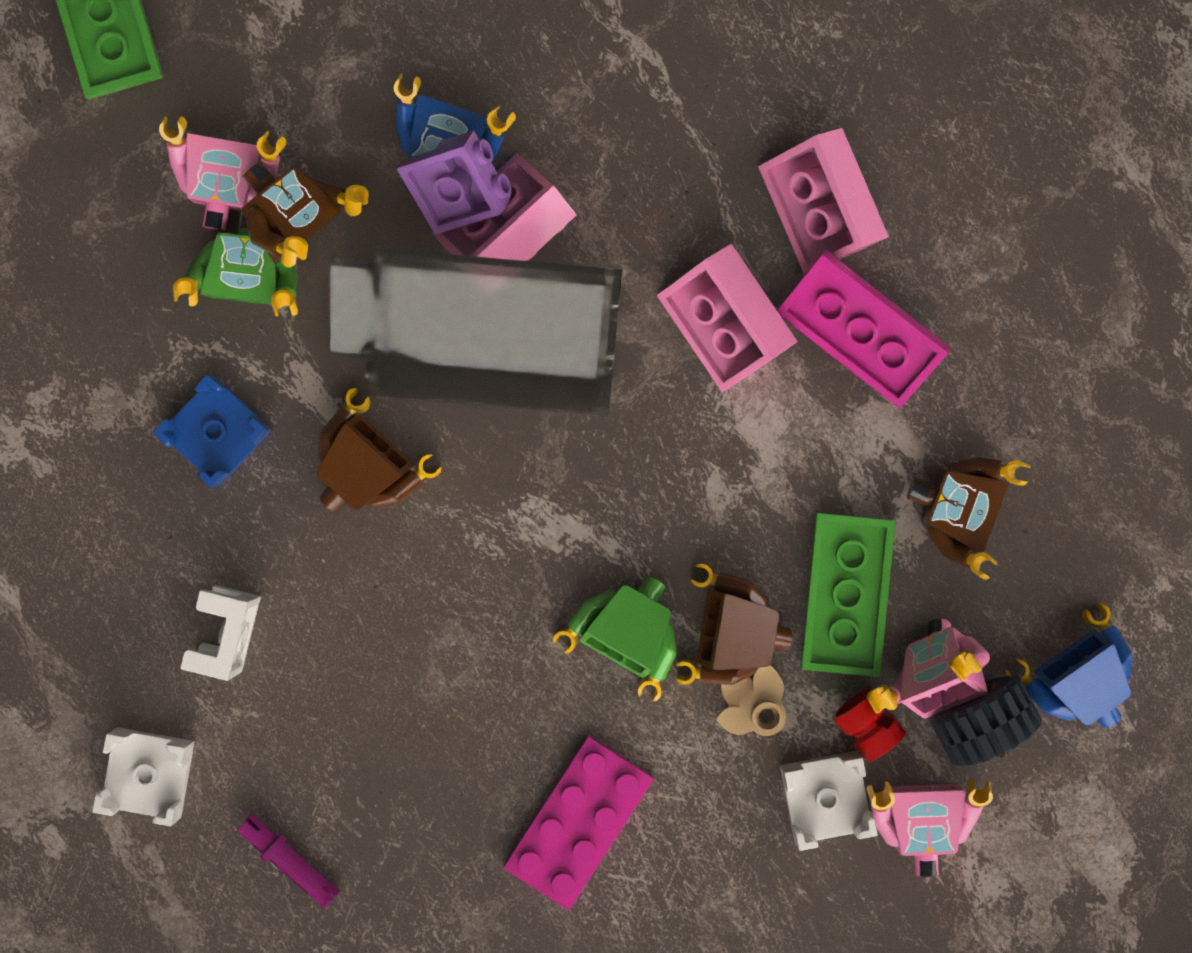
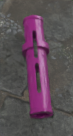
M253 812L235 831L262 854L260 858L265 863L268 860L316 901L323 910L334 900L333 897L339 894L340 889L338 887L336 888L285 843L287 838L284 835H276Z

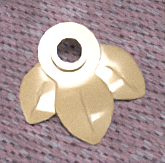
M771 665L768 667H758L753 678L748 677L734 685L721 684L723 697L729 707L725 708L717 716L716 720L726 731L735 735H743L754 731L762 736H771L778 733L784 727L786 711L780 702L784 693V684L777 671ZM763 709L773 711L771 721L766 723L760 721L759 714Z

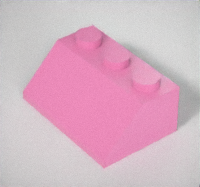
M843 128L815 135L758 166L804 274L810 270L825 250L839 260L889 237Z
M518 153L496 171L498 174H505L511 184V198L501 215L436 235L433 231L431 232L489 295L506 283L510 276L529 259L534 257L537 251L557 233L562 231L577 215L554 185Z
M732 243L706 258L657 295L722 393L798 342Z

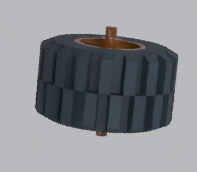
M1002 676L985 681L988 694L931 717L930 723L954 766H972L999 756L1003 758L1008 755L1007 752L1028 740L1041 726L1042 719L1019 676Z

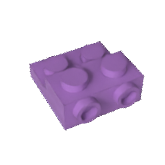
M474 130L440 141L435 150L402 160L397 167L400 176L435 235L501 215L511 198V184L508 177L503 173L498 174L491 163L493 152L490 144L485 139L479 140Z

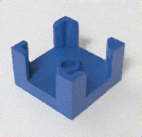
M206 375L194 388L198 393L173 419L166 418L152 433L166 446L175 447L199 470L197 475L212 488L220 487L273 429L216 376Z

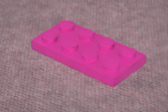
M827 250L822 253L777 310L781 317L899 409L949 354L951 349L945 342Z
M588 735L507 859L503 869L562 907L570 910L654 780V776Z

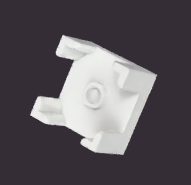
M218 585L212 586L211 591L206 589L200 590L196 609L226 618V621L224 620L218 636V644L220 646L204 642L199 645L198 652L192 650L185 651L180 669L226 681L240 674L243 670L261 596Z
M119 727L107 733L103 753L107 754L110 752L105 784L104 788L95 795L92 813L113 816L121 810L155 816L152 821L154 824L165 826L175 824L182 816L195 741Z
M857 751L780 765L793 838L799 851L819 847L817 840L854 834L857 839L878 836L874 816L869 811L863 777H866L862 756Z

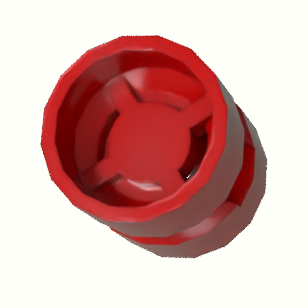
M873 687L864 689L850 698L832 716V719L845 736L854 737V748L865 762L868 763L889 752L906 735L905 728L894 714H885V708L880 713H875L866 697L874 689Z

